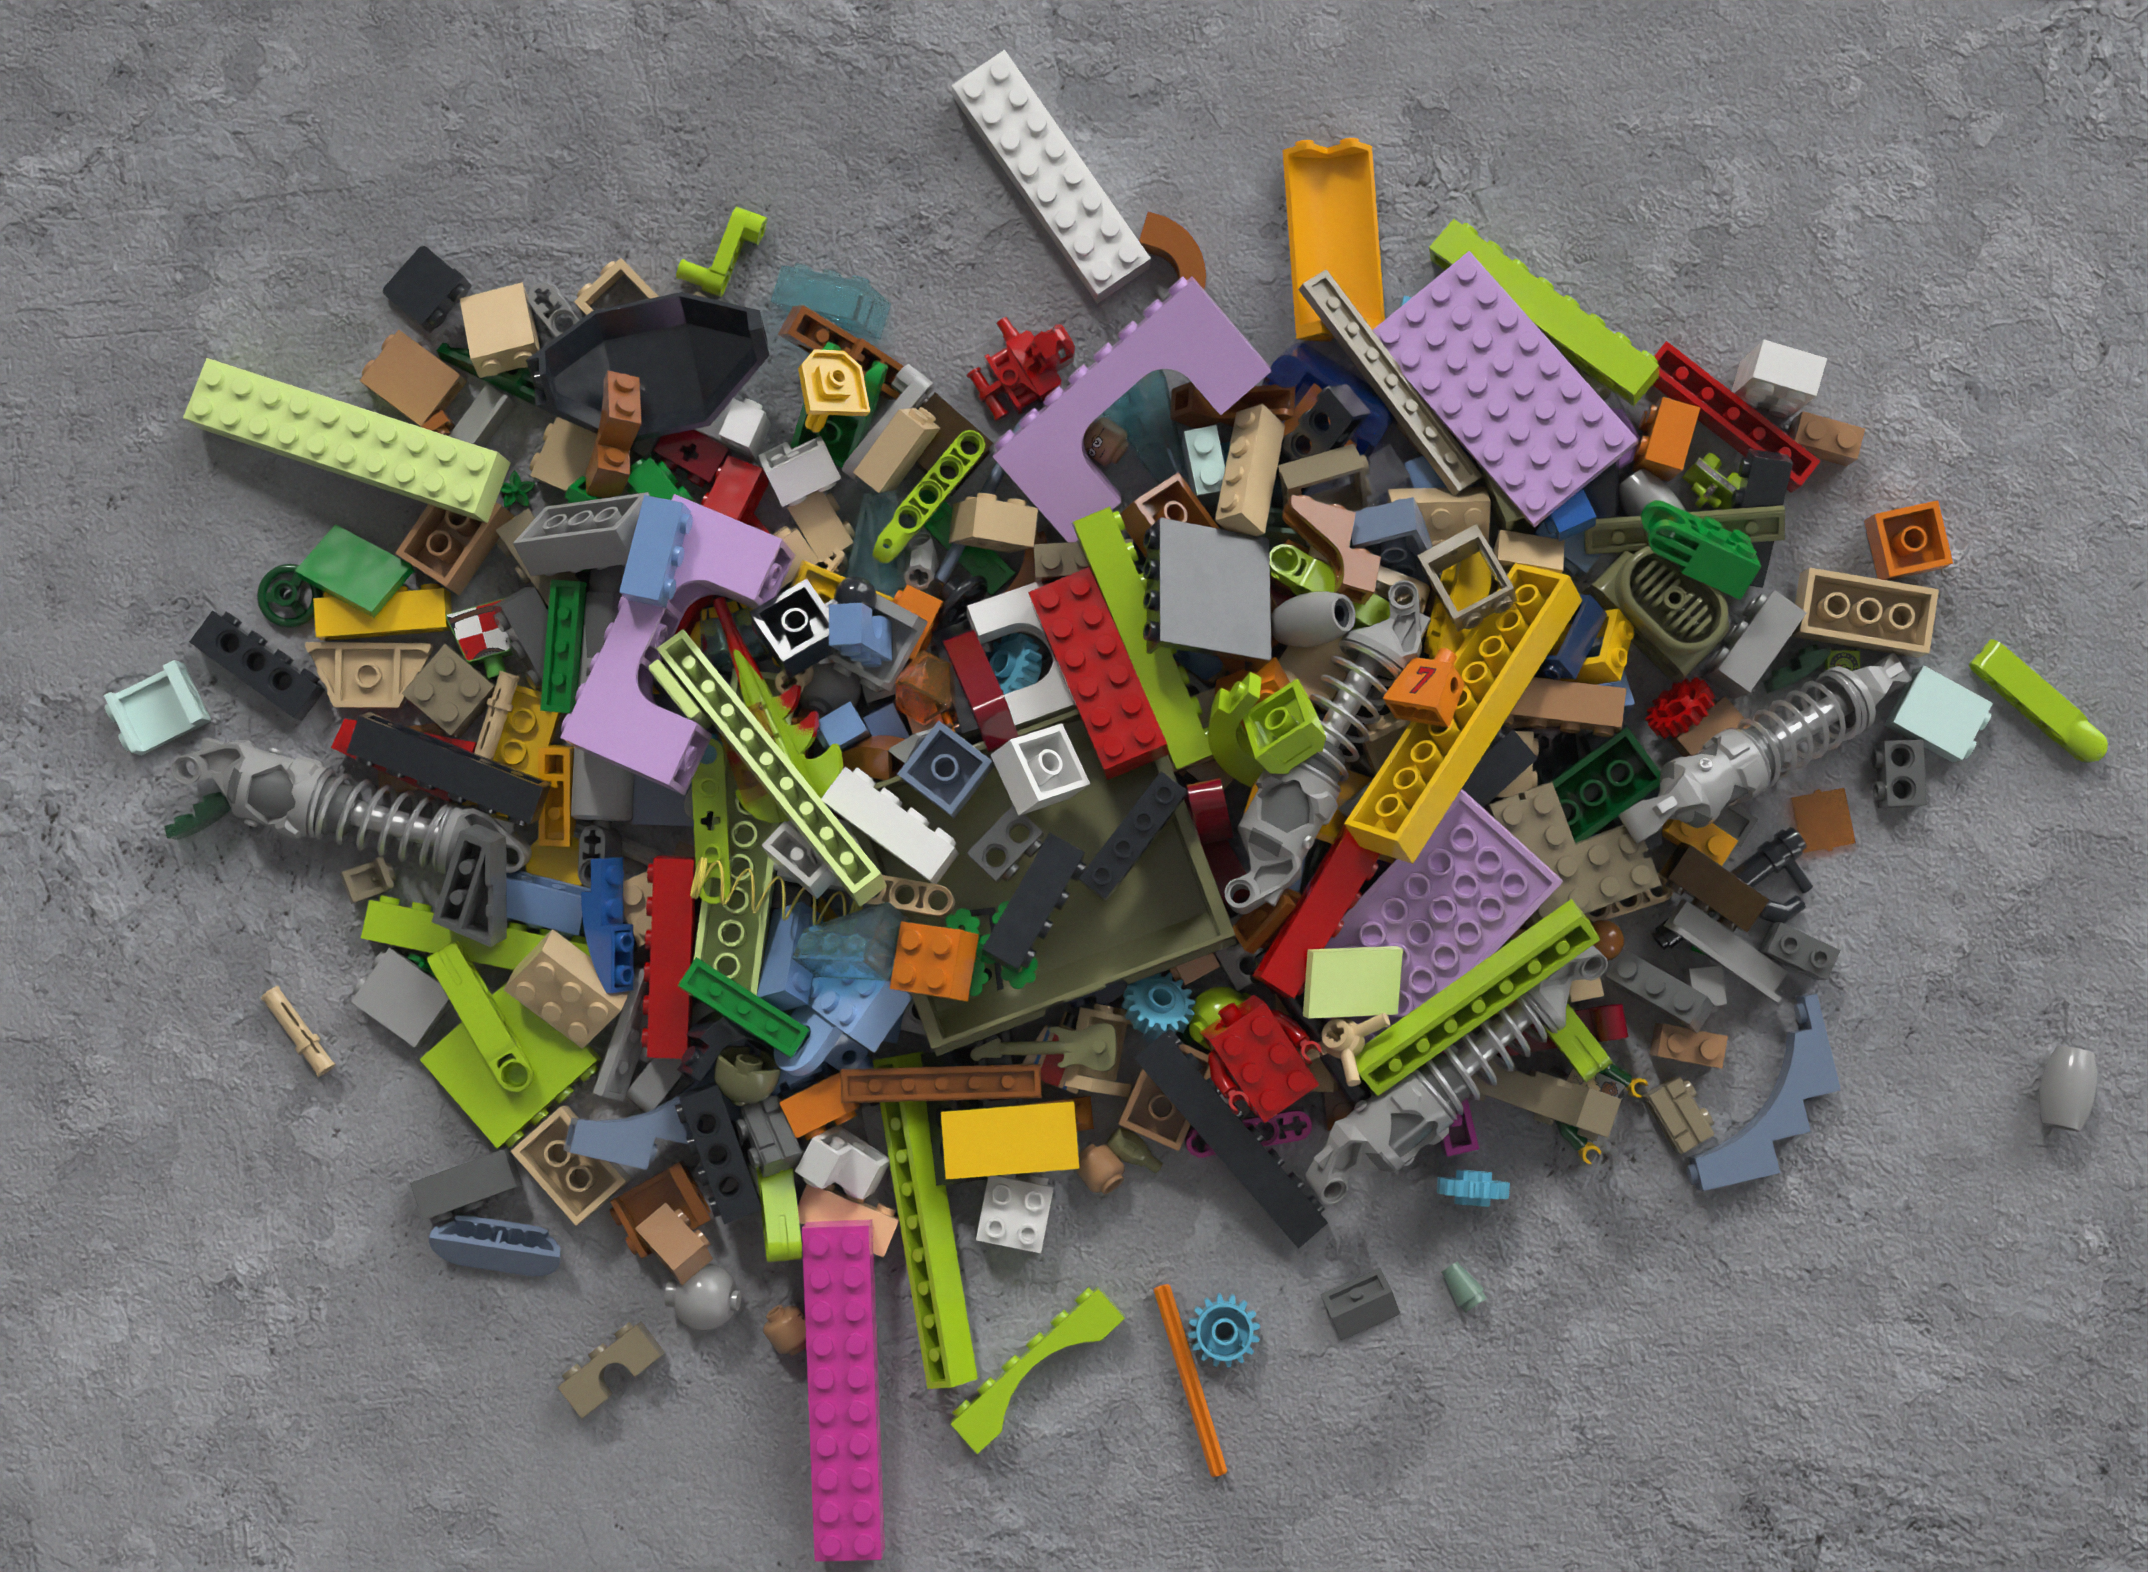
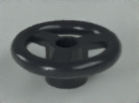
M976 575L964 582H960L957 578L950 580L939 594V597L944 601L938 615L939 624L942 627H948L967 619V606L984 599L988 589L987 579ZM977 585H978L977 588H975L974 590L970 591L971 588H973L974 586H977Z

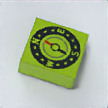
M1826 651L1825 671L1836 666L1847 668L1850 671L1860 669V651Z

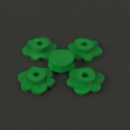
M1009 901L1002 902L998 907L999 913H995L992 916V921L995 925ZM960 908L956 911L955 915L950 914L945 918L947 924L945 928L959 929L961 926H964V931L979 934L976 955L979 959H975L973 978L969 992L970 996H978L982 992V985L986 984L989 980L988 975L984 973V963L994 964L996 962L982 955V948L990 934L980 938V933L977 929L980 926V920L977 917H972L968 909ZM1034 957L1028 969L1021 967L1022 971L1018 972V974L1003 967L1001 978L1009 981L1012 988L1022 989L1026 982L1032 983L1035 981L1036 975L1034 971L1038 968V961Z

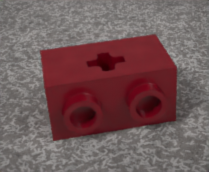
M695 429L661 436L653 450L660 458L658 463L663 461L668 469L673 472L677 468L688 473L686 479L702 488L705 483L713 487L718 467L725 463L728 455H733L729 448ZM687 451L690 453H693L695 451L698 455V458H690L688 460L685 456V453Z

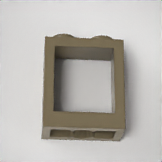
M1355 444L1278 465L1283 507H1285L1292 495H1302L1301 488L1349 475L1350 484L1312 494L1309 497L1324 504L1341 505L1346 510L1353 512L1368 507L1367 496H1371L1372 492L1368 478L1365 475L1370 474L1369 465L1365 455L1359 456Z
M1477 524L1417 555L1424 574L1458 632L1464 628L1472 629L1478 626L1483 621V618L1493 613H1502L1517 601L1512 583ZM1480 552L1501 590L1458 612L1437 574Z

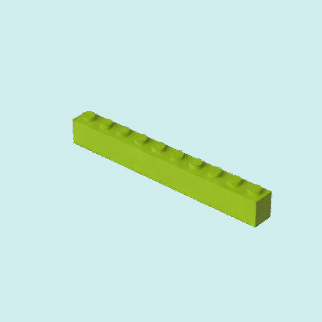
M923 1051L873 1060L874 1069L922 1067L921 1054H923ZM926 1101L880 1102L927 1389L952 1388L976 1380L978 1377L946 1186H936Z

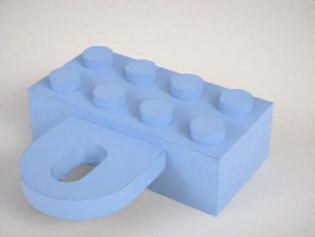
M821 933L808 1004L797 1007L790 1016L810 1029L807 1035L810 1033V1036L798 1054L795 1056L794 1053L791 1059L774 1048L775 1062L779 1068L790 1075L804 1076L809 1074L824 1061L843 1032L875 1053L913 997L907 992L890 989V980Z

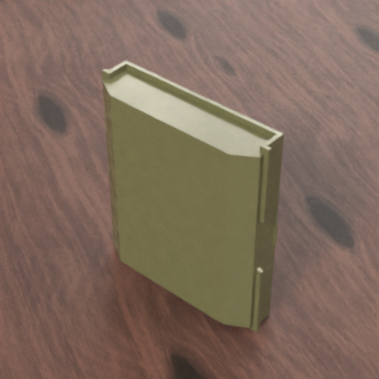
M1076 709L1019 730L1017 733L1020 737L1063 724L1090 785L1070 799L1026 813L1025 815L1044 833V836L1040 839L1043 843L1050 832L1084 851L1085 855L1082 862L1087 864V868L1160 771L1175 782L1177 780L1167 756L1107 780ZM983 741L972 745L993 761L991 754L995 751L988 753ZM996 766L991 770L955 819L904 782L898 775L888 780L875 782L876 784L873 788L879 792L883 787L900 799L903 803L901 805L903 810L908 812L910 808H913L929 822L927 827L935 832L937 828H940L956 842L954 847L959 855L937 883L946 887L954 896L955 906L950 914L955 915L956 911L960 908L974 910L995 907V912L999 913V905L1004 901L1010 902L1038 851L1031 858L1025 855L1017 863L1020 867L1019 871L1008 882L1002 879L998 884L967 854L984 834L1013 806ZM1185 801L1175 811L1107 902L1081 884L1079 880L1078 882L1073 879L1071 880L1066 889L1070 896L1061 911L1055 908L1049 920L1054 922L1044 940L1038 937L1032 948L1037 951L1035 958L1038 961V968L1034 971L1036 975L1034 982H1026L1022 989H1014L1010 986L1009 981L1003 980L1004 989L997 991L995 965L984 963L985 968L991 970L992 978L982 985L983 989L980 995H969L968 1002L911 993L930 1046L935 1051L936 1056L1045 1016L1046 1008L1074 1000L1118 981L1124 980L1131 984L1237 944L1234 938V930ZM850 824L853 835L857 838L863 852L882 875L930 883ZM1024 826L1015 827L1010 834L1011 840L1016 843L1025 842L1029 837V830ZM994 850L987 857V863L991 867H1000L1006 860V855L1001 850ZM903 887L898 891L897 900L900 904L912 902L915 896L913 888ZM936 893L930 899V906L934 910H942L948 903V897L944 893ZM880 908L895 950L901 921L937 927L947 926L945 922L947 916L937 918ZM989 915L972 916L980 920V926L977 928L980 935L991 934ZM961 926L959 930H964V926Z

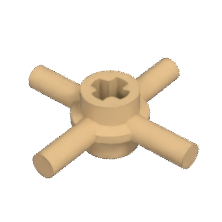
M1382 1013L1360 1024L1350 1019H1345V1017H1331V1021L1324 1026L1322 1041L1318 1042L1322 1055L1329 1053L1333 1057L1341 1059L1348 1086H1356L1361 1083L1355 1057L1363 1050L1364 1036L1389 1026V1017L1386 1013ZM1311 1049L1306 1053L1310 1060L1320 1057L1315 1049Z

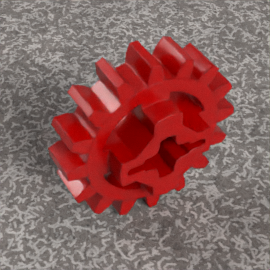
M1695 677L1690 682L1688 678H1685L1682 683H1673L1671 690H1663L1657 699L1652 701L1655 706L1647 709L1649 716L1645 720L1656 736L1660 735L1663 739H1666L1671 735L1673 738H1676L1679 733L1684 732L1686 734L1691 725L1698 726L1702 719L1709 715L1706 709L1714 706L1712 700L1715 698V695L1705 680L1700 681L1698 677Z

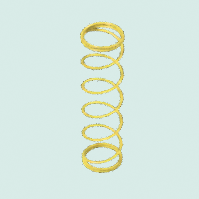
M701 857L696 868L690 896L691 898H698L709 872L715 864H719L721 873V904L725 906L738 882L748 871L750 872L752 883L751 909L752 913L755 914L772 884L777 879H780L782 884V919L786 921L805 888L803 887L799 891L785 917V884L782 877L777 876L769 883L755 908L754 874L750 868H747L738 876L728 897L724 901V871L721 862L715 861L706 871L708 860L706 857ZM838 891L829 899L816 923V898L813 896V928L816 929L819 926L828 906L835 896L840 894L843 900V935L850 938L854 937L860 922L863 905L859 907L853 901L847 921L845 896L841 891Z

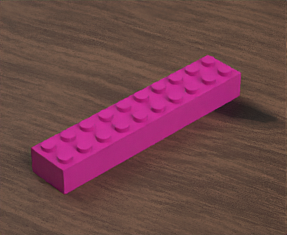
M872 1219L806 1222L802 1227L814 1559L815 1562L881 1560L885 1550Z

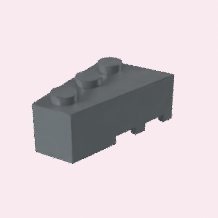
M478 824L460 831L432 918L433 923L489 947L507 938L506 836Z

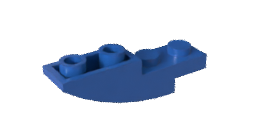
M619 857L591 859V891H581L582 917L587 946L598 978L606 993L633 990V924H623L624 872L623 858Z

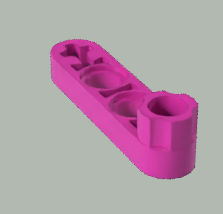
M1301 1111L1278 1113L1267 1121L1274 1129L1272 1137L1268 1140H1263L1260 1144L1264 1147L1303 1140L1312 1130L1311 1120ZM1259 1116L1242 1120V1123L1247 1128L1251 1124L1256 1128L1260 1122H1263ZM1298 1116L1299 1121H1305L1306 1127L1301 1128V1134L1295 1135L1294 1130H1284L1285 1138H1279V1126L1276 1119L1282 1118V1125L1293 1123V1117ZM1194 1128L1187 1133L1185 1145L1192 1155L1197 1158L1217 1155L1207 1143L1204 1145L1203 1151H1198L1196 1146L1191 1145V1140L1196 1139V1134H1199Z

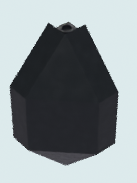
M679 292L591 311L526 359V363L535 387V406L596 434L598 433L604 378L607 371L638 377L640 383L641 426L633 441L637 442L710 426L770 355L760 310Z

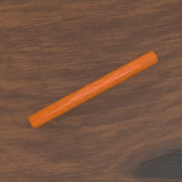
M1162 1284L1154 1288L1156 1301L1209 1473L1212 1477H1218L1227 1473V1467L1171 1286L1169 1284Z

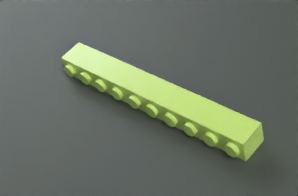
M684 629L656 648L667 668L673 673L858 906L861 907L886 888L887 885L880 871Z

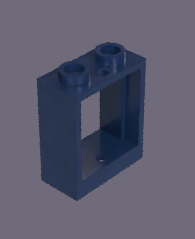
M1580 595L1582 602L1568 622L1572 626L1557 656L1547 655L1534 677L1550 678L1553 680H1560L1561 678L1576 679L1607 616V613L1591 595Z

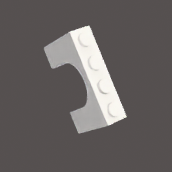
M1041 580L967 606L968 620L980 644L1011 633L1022 632L1032 634L1041 639L1051 652L1053 665L1049 673L1041 681L1004 695L1017 731L1076 710V706L1028 592L1043 586Z

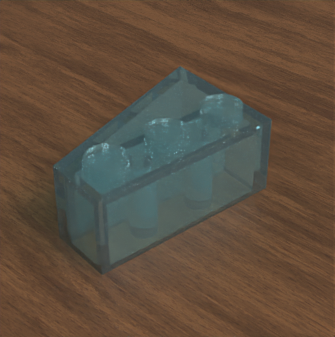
M795 263L794 267L781 266L771 298V302L783 312L790 313L793 306L804 305L825 319L842 324V329L851 331L853 326L863 328L871 334L870 337L879 340L881 339L891 303L877 292L866 278L852 275L851 279L842 278L841 274L824 269L822 273L814 272L811 267Z
M896 491L863 494L847 578L860 576L872 583L876 591L885 595L896 594L898 590L904 591L907 585L904 579L906 563L904 549L894 560L888 563H881L872 556L878 536L891 522L895 511L899 507ZM898 517L899 524L901 525V518ZM883 545L884 548H889L888 545Z
M887 901L805 928L798 940L792 959L816 977L888 981L893 970L901 921L912 923V920Z

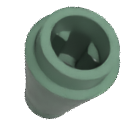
M1458 1261L1441 1272L1445 1277L1444 1279L1457 1307L1461 1306L1465 1313L1487 1298L1482 1292L1485 1289L1460 1266Z

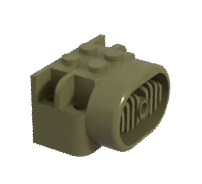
M1650 546L1639 551L1622 552L1582 592L1584 595H1591L1604 611L1619 608L1634 626V636L1631 642L1672 683L1684 679L1719 644L1729 630L1728 606L1722 591L1683 574L1679 564L1654 553Z

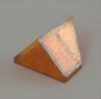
M922 650L896 678V710L926 724L928 720L951 707L950 668L952 664Z

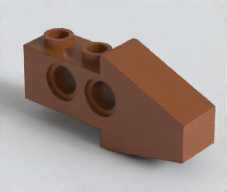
M798 305L792 307L778 333L779 336L809 354L813 350H822L827 342L836 344L841 348V351H845L862 366L863 376L871 369L874 361L887 365L888 370L880 396L888 400L898 399L900 393L893 389L891 384L898 372L904 367L866 340L856 338L806 306Z

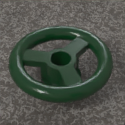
M283 564L271 569L262 578L258 587L257 601L262 614L268 621L280 627L293 628L310 621L314 617L313 598H322L321 589L309 584L312 590V600L307 610L299 601V588L303 580L298 578L295 573L299 566L297 564ZM287 573L293 574L291 581L280 580L273 585L271 592H268L270 584L277 577ZM287 590H291V598L285 600L284 593ZM275 602L282 607H291L297 617L284 618L278 616L271 610L268 603Z

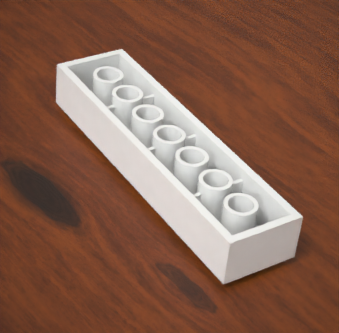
M1005 50L951 85L954 100L1097 304L1150 268V256Z

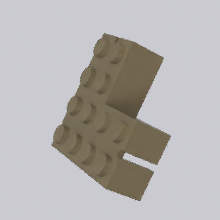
M1552 782L1542 784L1484 807L1492 817L1563 880L1562 884L1525 921L1527 929L1570 899L1576 903L1583 914L1661 885L1652 858L1643 856L1642 852L1648 851L1645 840L1636 844L1625 825L1575 843Z

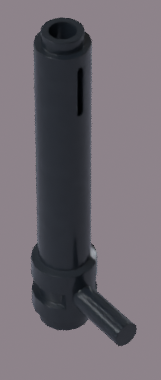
M1789 827L1787 830L1781 829L1774 835V839L1771 842L1765 841L1757 847L1755 854L1731 871L1733 875L1753 888L1773 872L1779 873L1785 868L1802 894L1813 888V885L1795 861L1803 854L1802 851L1807 848V845L1802 836L1792 827ZM1710 910L1706 915L1713 918L1717 914ZM1667 920L1655 928L1656 932L1652 934L1654 940L1663 950L1668 947L1672 949L1684 940L1664 926Z
M1270 946L1263 949L1252 958V960L1256 964V966L1254 967L1255 970L1257 969L1258 965L1262 961ZM1252 971L1250 973L1251 982L1255 984L1261 983V981L1252 976L1255 972ZM1267 986L1271 994L1278 996L1292 1019L1296 1020L1310 1037V1041L1317 1043L1322 1041V1030L1327 1022L1324 1018L1308 1019L1303 1016L1305 990L1299 996L1296 994L1295 998H1286ZM1329 1053L1319 1057L1349 1102H1353L1356 1105L1359 1101L1366 1100L1372 1096L1369 1091L1371 1088L1360 1075L1361 1083L1359 1085H1347L1341 1059L1335 1058Z

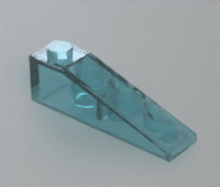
M1162 369L1145 375L1102 413L1104 417L1109 416L1115 424L1127 432V439L1138 451L1137 458L1158 484H1161L1178 472L1182 477L1188 476L1176 421L1170 419L1171 398L1166 376Z

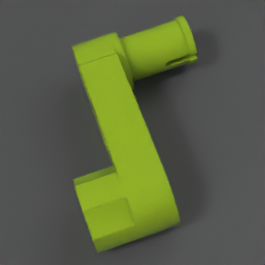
M736 206L712 266L707 269L682 259L677 268L676 278L701 286L703 291L722 297L730 281L744 241L759 245L766 231L768 218Z

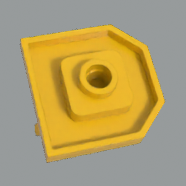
M813 350L799 366L800 383L806 414H808L805 421L807 429H811L815 433L820 432L824 428L828 415L867 416L870 413L862 366L845 351Z

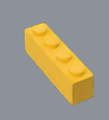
M440 584L421 585V590L408 591V587L401 586L375 618L326 592L323 593L324 598H313L316 637L323 641L452 631L446 618L447 614L452 613L451 593L441 588Z

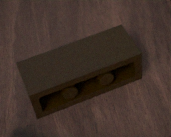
M1679 843L1659 873L1660 876L1667 880L1665 886L1680 896L1685 892L1694 898L1691 902L1692 905L1705 914H1708L1711 910L1720 916L1717 922L1731 932H1734L1736 928L1748 932L1769 902V899L1687 843Z

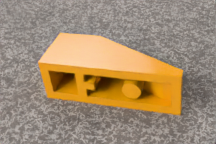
M549 745L538 748V778L552 783L539 818V846L571 847L573 844L576 819L571 816L574 746Z

